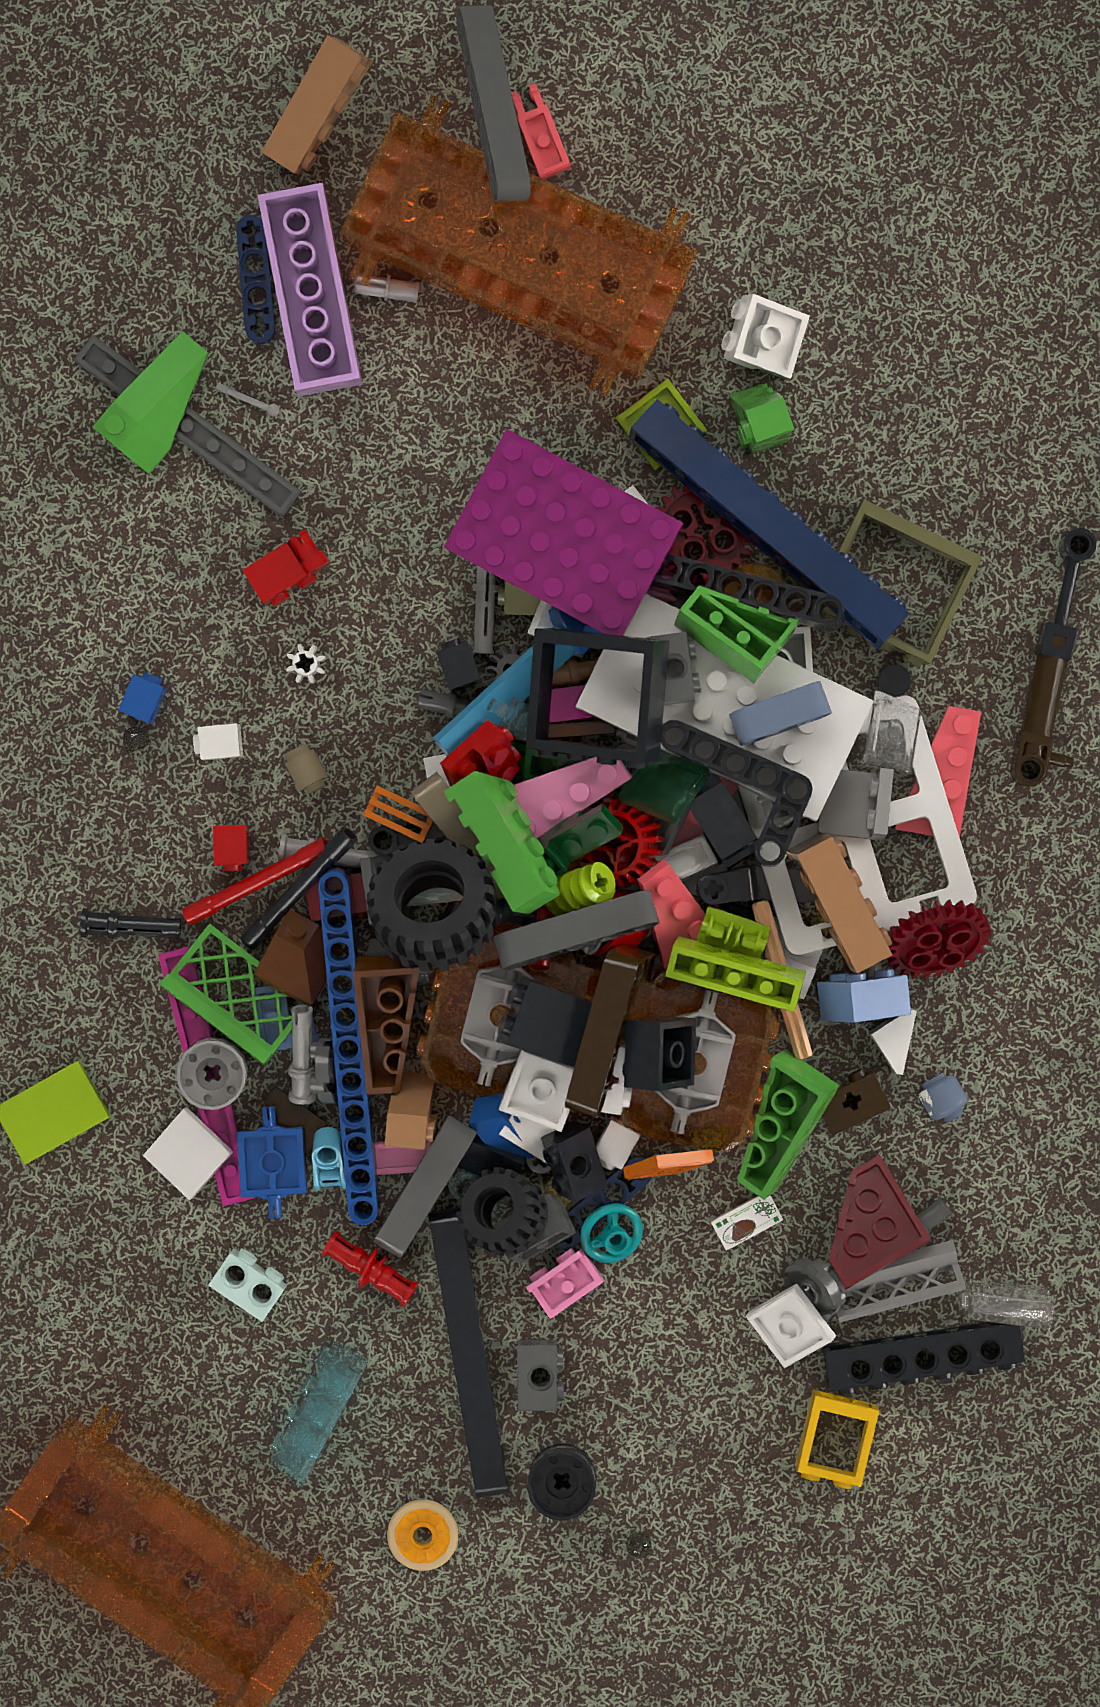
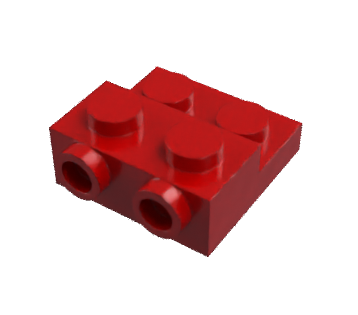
M487 720L441 761L440 765L450 787L474 771L511 781L520 770L517 762L521 759V755L510 745L514 741L510 731L502 725L497 727Z

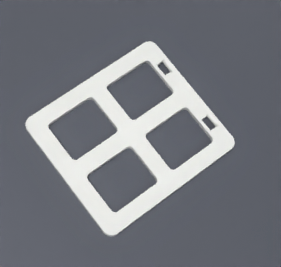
M900 696L872 704L858 735L891 725H897L900 728L919 792L916 795L890 802L888 827L919 818L928 819L948 886L944 889L913 898L891 902L887 897L870 839L829 835L833 836L834 840L839 838L845 845L851 867L856 870L862 882L859 890L864 899L868 897L877 911L874 919L878 927H884L886 931H890L891 926H899V918H910L909 911L921 912L920 901L937 897L940 906H943L950 899L952 905L963 900L966 906L970 903H975L977 898L973 879L916 700L910 696ZM846 761L841 770H848ZM738 785L748 823L759 839L767 821L762 804L757 802V797L760 795ZM818 822L797 828L788 849L818 834ZM771 842L765 843L762 846L763 849L760 850V855L767 861L777 859L780 854L779 847ZM787 854L782 862L775 867L761 865L787 951L792 955L802 956L837 946L833 938L823 940L821 929L832 927L830 922L810 927L803 923L785 864Z

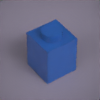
M145 671L142 677L133 674L118 711L153 724L168 688L160 685L163 679Z

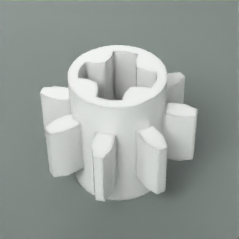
M298 644L299 652L295 656L287 654L288 658L293 660V666L288 667L286 671H296L298 673L296 682L300 683L303 677H308L309 681L314 684L315 678L313 675L317 672L320 674L326 673L322 668H319L320 662L325 661L326 656L317 657L314 655L317 646L312 645L309 651H305L304 647ZM305 655L310 660L314 659V663L310 665L311 671L306 672L303 668H298V664L302 663V657Z

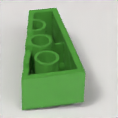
M474 771L444 791L449 802L456 800L463 813L458 818L464 828L469 827L480 841L475 846L480 856L495 867L491 875L512 911L531 914L561 895L556 885L557 877L545 862L543 857L544 849L541 843L533 836L529 827L531 825L530 818L521 809L516 799L518 796L517 790L510 781Z

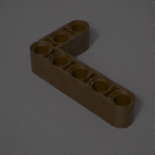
M621 944L608 951L602 966L568 1088L565 1108L596 1118L599 1117L606 1099L636 988L648 981L653 969L655 953L626 944Z

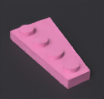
M597 757L587 759V761H581L515 784L514 787L518 793L516 799L521 809L530 818L531 825L529 827L533 836L537 839L579 810H584L630 780L632 776L623 762L617 760L616 765L596 763Z

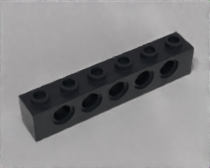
M1016 1318L822 1347L830 1391H836L840 1395L854 1393L857 1387L869 1386L871 1390L883 1389L888 1387L890 1382L901 1381L903 1385L916 1384L921 1382L920 1378L933 1376L935 1380L952 1378L953 1373L965 1371L967 1375H977L984 1373L985 1368L998 1366L999 1370H1010L1017 1368V1363L1026 1362L1020 1323ZM988 1340L996 1342V1348L993 1353L989 1355L981 1354L980 1349L984 1342ZM956 1345L963 1346L964 1352L959 1359L952 1360L948 1358L950 1348ZM928 1350L932 1353L928 1363H916V1356L920 1351ZM890 1355H896L900 1359L898 1366L894 1369L883 1367L885 1358ZM857 1360L867 1362V1369L861 1374L851 1372V1366Z

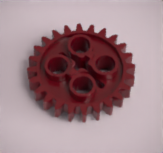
M683 485V492H680L676 487H672L671 494L673 499L662 496L661 501L665 508L655 507L656 509L673 518L677 515L686 516L690 521L688 528L680 530L668 554L687 558L684 554V548L692 545L696 546L701 552V557L696 561L733 570L732 565L740 569L743 567L744 563L739 556L749 558L751 552L744 546L754 545L721 516L716 519L707 517L704 513V507L707 504L685 485ZM692 505L697 507L702 528L710 530L706 540L714 555V559L708 558L703 536L695 534L698 529V522L691 510ZM719 535L727 536L730 538L732 546L725 550L718 548L715 544V537ZM669 565L667 571L673 572L677 567ZM698 574L693 580V585L697 577H702V582L705 586L709 581V575Z
M951 899L947 900L943 906H939V903L935 901L932 908L929 909L922 905L920 907L921 912L919 913L909 911L910 918H899V926H891V934H888L892 941V945L888 946L892 953V956L887 958L889 965H892L895 972L900 970L902 975L911 973L914 979L921 973L924 979H927L931 973H936L937 977H941L942 972L945 970L952 974L956 966L965 968L966 960L975 961L977 960L975 953L985 952L983 946L990 943L988 937L992 936L986 914H983L981 908L975 909L974 903L965 906L963 900L952 905Z

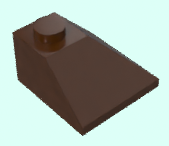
M289 910L274 934L253 977L308 1007L312 1006L327 981L321 927L300 914ZM333 944V945H332L333 953H334L336 956L340 957V956H341L340 952L337 950V948H336V947L334 946V944Z

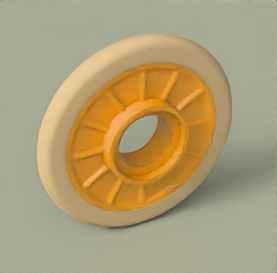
M414 1500L400 1507L392 1516L387 1530L388 1545L394 1557L404 1566L418 1571L432 1570L446 1563L453 1555L458 1543V1527L452 1514L443 1505L431 1500ZM419 1527H426L431 1531L432 1538L427 1543H419L414 1538V1531Z

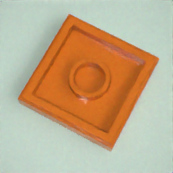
M712 1149L656 1155L623 1167L625 1179L631 1180L681 1174L712 1163L714 1156Z

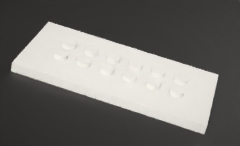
M646 594L624 636L646 638L682 632L674 626L680 609ZM687 635V640H692V638ZM694 640L697 659L690 660L692 673H699L701 692L694 693L695 702L664 706L663 724L669 720L681 721L803 774L809 778L813 788L810 801L803 816L816 822L874 700L776 655L754 684ZM603 649L578 700L576 708L637 737L644 654ZM674 660L667 663V675L669 677L675 678L683 673L684 666L681 662ZM821 681L832 711L830 715L755 743L740 746L729 717L730 713L801 686ZM671 728L665 733V741L668 744L677 745L683 740L684 734L679 728ZM702 741L696 746L695 753L700 758L705 759L712 756L715 748L712 743ZM737 754L731 755L726 760V767L733 772H738L745 766L744 758ZM682 758L768 800L776 801V798ZM762 768L757 773V780L762 785H771L776 780V774L771 768ZM795 781L788 786L787 791L792 798L801 799L806 795L807 787L804 783Z

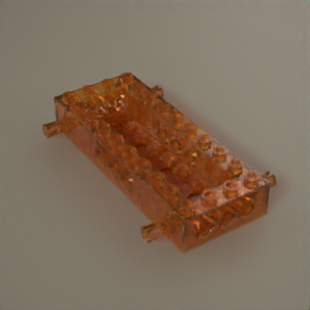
M431 96L430 103L421 122L396 111L340 232L345 244L361 251L352 272L349 274V278L356 281L364 269L361 281L363 285L368 286L378 261H384L599 361L598 369L591 384L588 386L593 392L604 378L605 381L601 395L607 397L618 370L641 381L696 262L698 251L678 242L691 216L684 212L678 223L674 225L677 208L671 207L661 232L658 233L529 173L531 186L529 200L494 202L483 151L439 131L447 111L451 107L449 102L444 100L435 113L438 98L437 96ZM425 193L435 194L439 199L437 206L430 210L422 208L419 204L421 196ZM489 220L494 221L499 227L498 233L490 238L484 237L479 231L481 224ZM548 248L556 250L559 254L558 261L550 266L543 264L540 260L541 252ZM607 276L616 278L619 282L618 290L610 294L605 293L600 287V282L603 278Z
M104 1404L101 1411L89 1427L70 1415L61 1425L0 1513V1543L6 1547L0 1555V1566L6 1560H9L3 1577L9 1578L23 1558L218 1693L220 1697L213 1707H268L333 1613L337 1599L320 1588V1586L335 1567V1563L330 1560L319 1571L318 1568L324 1554L318 1553L304 1576L106 1440V1436L121 1417L117 1411L107 1422H104L110 1408L109 1405ZM84 1497L90 1498L95 1504L94 1512L90 1514L80 1512L77 1506L78 1500ZM137 1534L145 1536L148 1540V1548L143 1551L135 1550L131 1546V1537ZM191 1571L198 1573L202 1579L201 1585L196 1588L188 1587L184 1582V1575ZM244 1608L250 1609L255 1615V1621L249 1625L240 1623L237 1618L239 1610Z

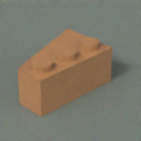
M403 1072L400 1093L391 1095L387 1113L384 1146L425 1150L427 1143L433 1142L438 1115L432 1114L435 1075Z

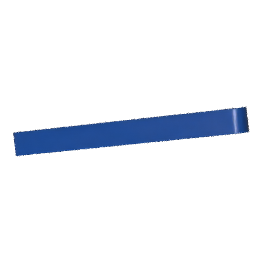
M332 868L326 871L319 881V899L348 1213L352 1221L358 1225H367L373 1222L378 1214L380 1198L376 1171L370 1095L366 1093L353 969L358 955L351 880L347 872L341 868ZM332 876L340 878L344 885L343 890L340 892L330 891L327 888L326 880ZM334 909L343 911L347 918L346 922L341 925L332 923L329 918V912ZM337 942L345 943L349 947V955L346 957L336 956L333 953L332 945ZM338 975H347L352 980V987L346 990L340 989L335 983V978ZM343 1007L352 1009L355 1013V1019L350 1022L341 1020L338 1010ZM344 1040H352L358 1045V1051L348 1054L342 1050L341 1043ZM349 1072H355L360 1076L361 1083L356 1086H350L345 1082L344 1075ZM353 1104L362 1107L364 1115L354 1118L348 1114L347 1107ZM356 1136L361 1137L366 1141L367 1147L361 1150L355 1149L351 1146L350 1139ZM356 1169H364L369 1173L370 1178L367 1181H358L354 1178L352 1172ZM359 1201H367L372 1205L373 1210L368 1213H362L358 1211L355 1204Z

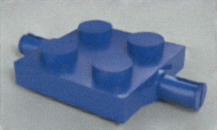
M268 1106L261 1107L263 1126L255 1130L237 1131L241 1197L257 1196L268 1199L269 1219H274L275 1213L276 1218L283 1217L281 1198L290 1194H306L308 1192L304 1128H285L276 1125V1106H270L269 1112Z

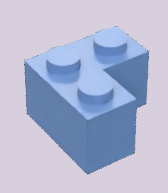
M894 969L874 971V977L866 978L865 973L830 974L829 981L817 982L821 1021L855 1023L911 1014L907 975H894Z

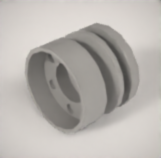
M210 1037L197 1041L186 1050L178 1063L176 1080L181 1094L189 1103L200 1109L216 1110L230 1105L239 1097L247 1081L248 1066L244 1054L235 1044L223 1038ZM216 1064L219 1065L220 1070L218 1073L222 1077L220 1079L213 1077L209 1080L206 1077L208 1071L205 1066L214 1067Z

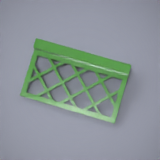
M209 923L171 973L164 977L160 986L266 1067L273 1058L274 1053L292 1032V1015L281 1017L279 998L290 996L284 993L279 994L278 990L274 988L275 994L256 997L255 977H253L252 966L257 969L260 962ZM211 934L222 942L223 955L204 957L203 944ZM226 946L236 953L227 954ZM199 950L200 958L192 959V957ZM238 957L245 959L248 962L249 974L230 977L228 959ZM224 959L226 977L207 980L205 962ZM201 962L202 981L188 982L179 975L187 964ZM250 979L252 997L233 1000L231 981ZM227 982L229 1000L219 1002L211 1000L208 995L207 985ZM203 985L204 993H202L194 986ZM276 999L278 1017L258 1020L256 1001ZM252 1002L254 1020L245 1022L237 1020L234 1016L233 1004ZM229 1005L230 1013L220 1006ZM291 1020L283 1030L282 1021ZM278 1022L280 1035L270 1045L260 1037L259 1024ZM255 1025L256 1033L250 1030L247 1026Z

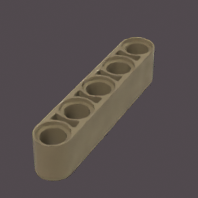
M436 771L412 790V795L448 840L454 841L457 848L460 845H464L472 850L473 856H480L475 847L480 841L469 827L464 828L458 818L463 812L456 800L449 802L444 791L450 787ZM480 856V858L485 862L486 869H488L491 874L492 870H494L495 867L489 864L483 857ZM492 876L497 900L505 898Z

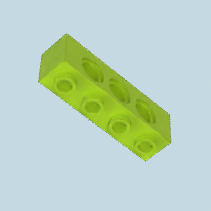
M678 936L673 944L665 976L795 1012L806 971Z

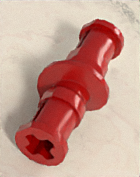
M336 1230L327 1242L321 1255L325 1258L327 1256L342 1264L348 1271L359 1275L358 1287L363 1289L369 1283H372L379 1291H384L400 1301L399 1305L404 1308L417 1289L419 1282L416 1280L411 1282L397 1273L396 1269L385 1265L386 1255L378 1261L376 1259L377 1248L370 1254H367L363 1248L356 1247L340 1236L341 1232Z

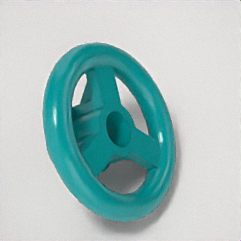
M612 1203L601 1206L594 1210L582 1225L580 1232L582 1248L595 1261L601 1263L621 1261L630 1256L640 1244L643 1235L642 1221L637 1212L627 1205ZM618 1213L627 1216L632 1222V1236H629L618 1225ZM607 1215V1225L603 1228L602 1233L590 1240V1232L593 1225L601 1217ZM605 1247L609 1253H601L596 1249Z

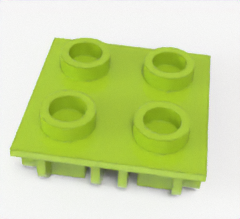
M708 906L696 941L761 958L771 927Z

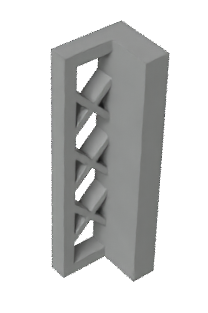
M953 1240L916 1249L846 1290L835 1272L829 1273L846 1297L854 1296L861 1300L855 1308L843 1311L842 1306L836 1313L839 1323L966 1290ZM953 1270L956 1281L946 1284L935 1280L940 1272ZM914 1279L924 1283L922 1288L916 1292H910L903 1288L907 1281ZM880 1288L892 1291L888 1299L881 1301L871 1296L876 1289Z

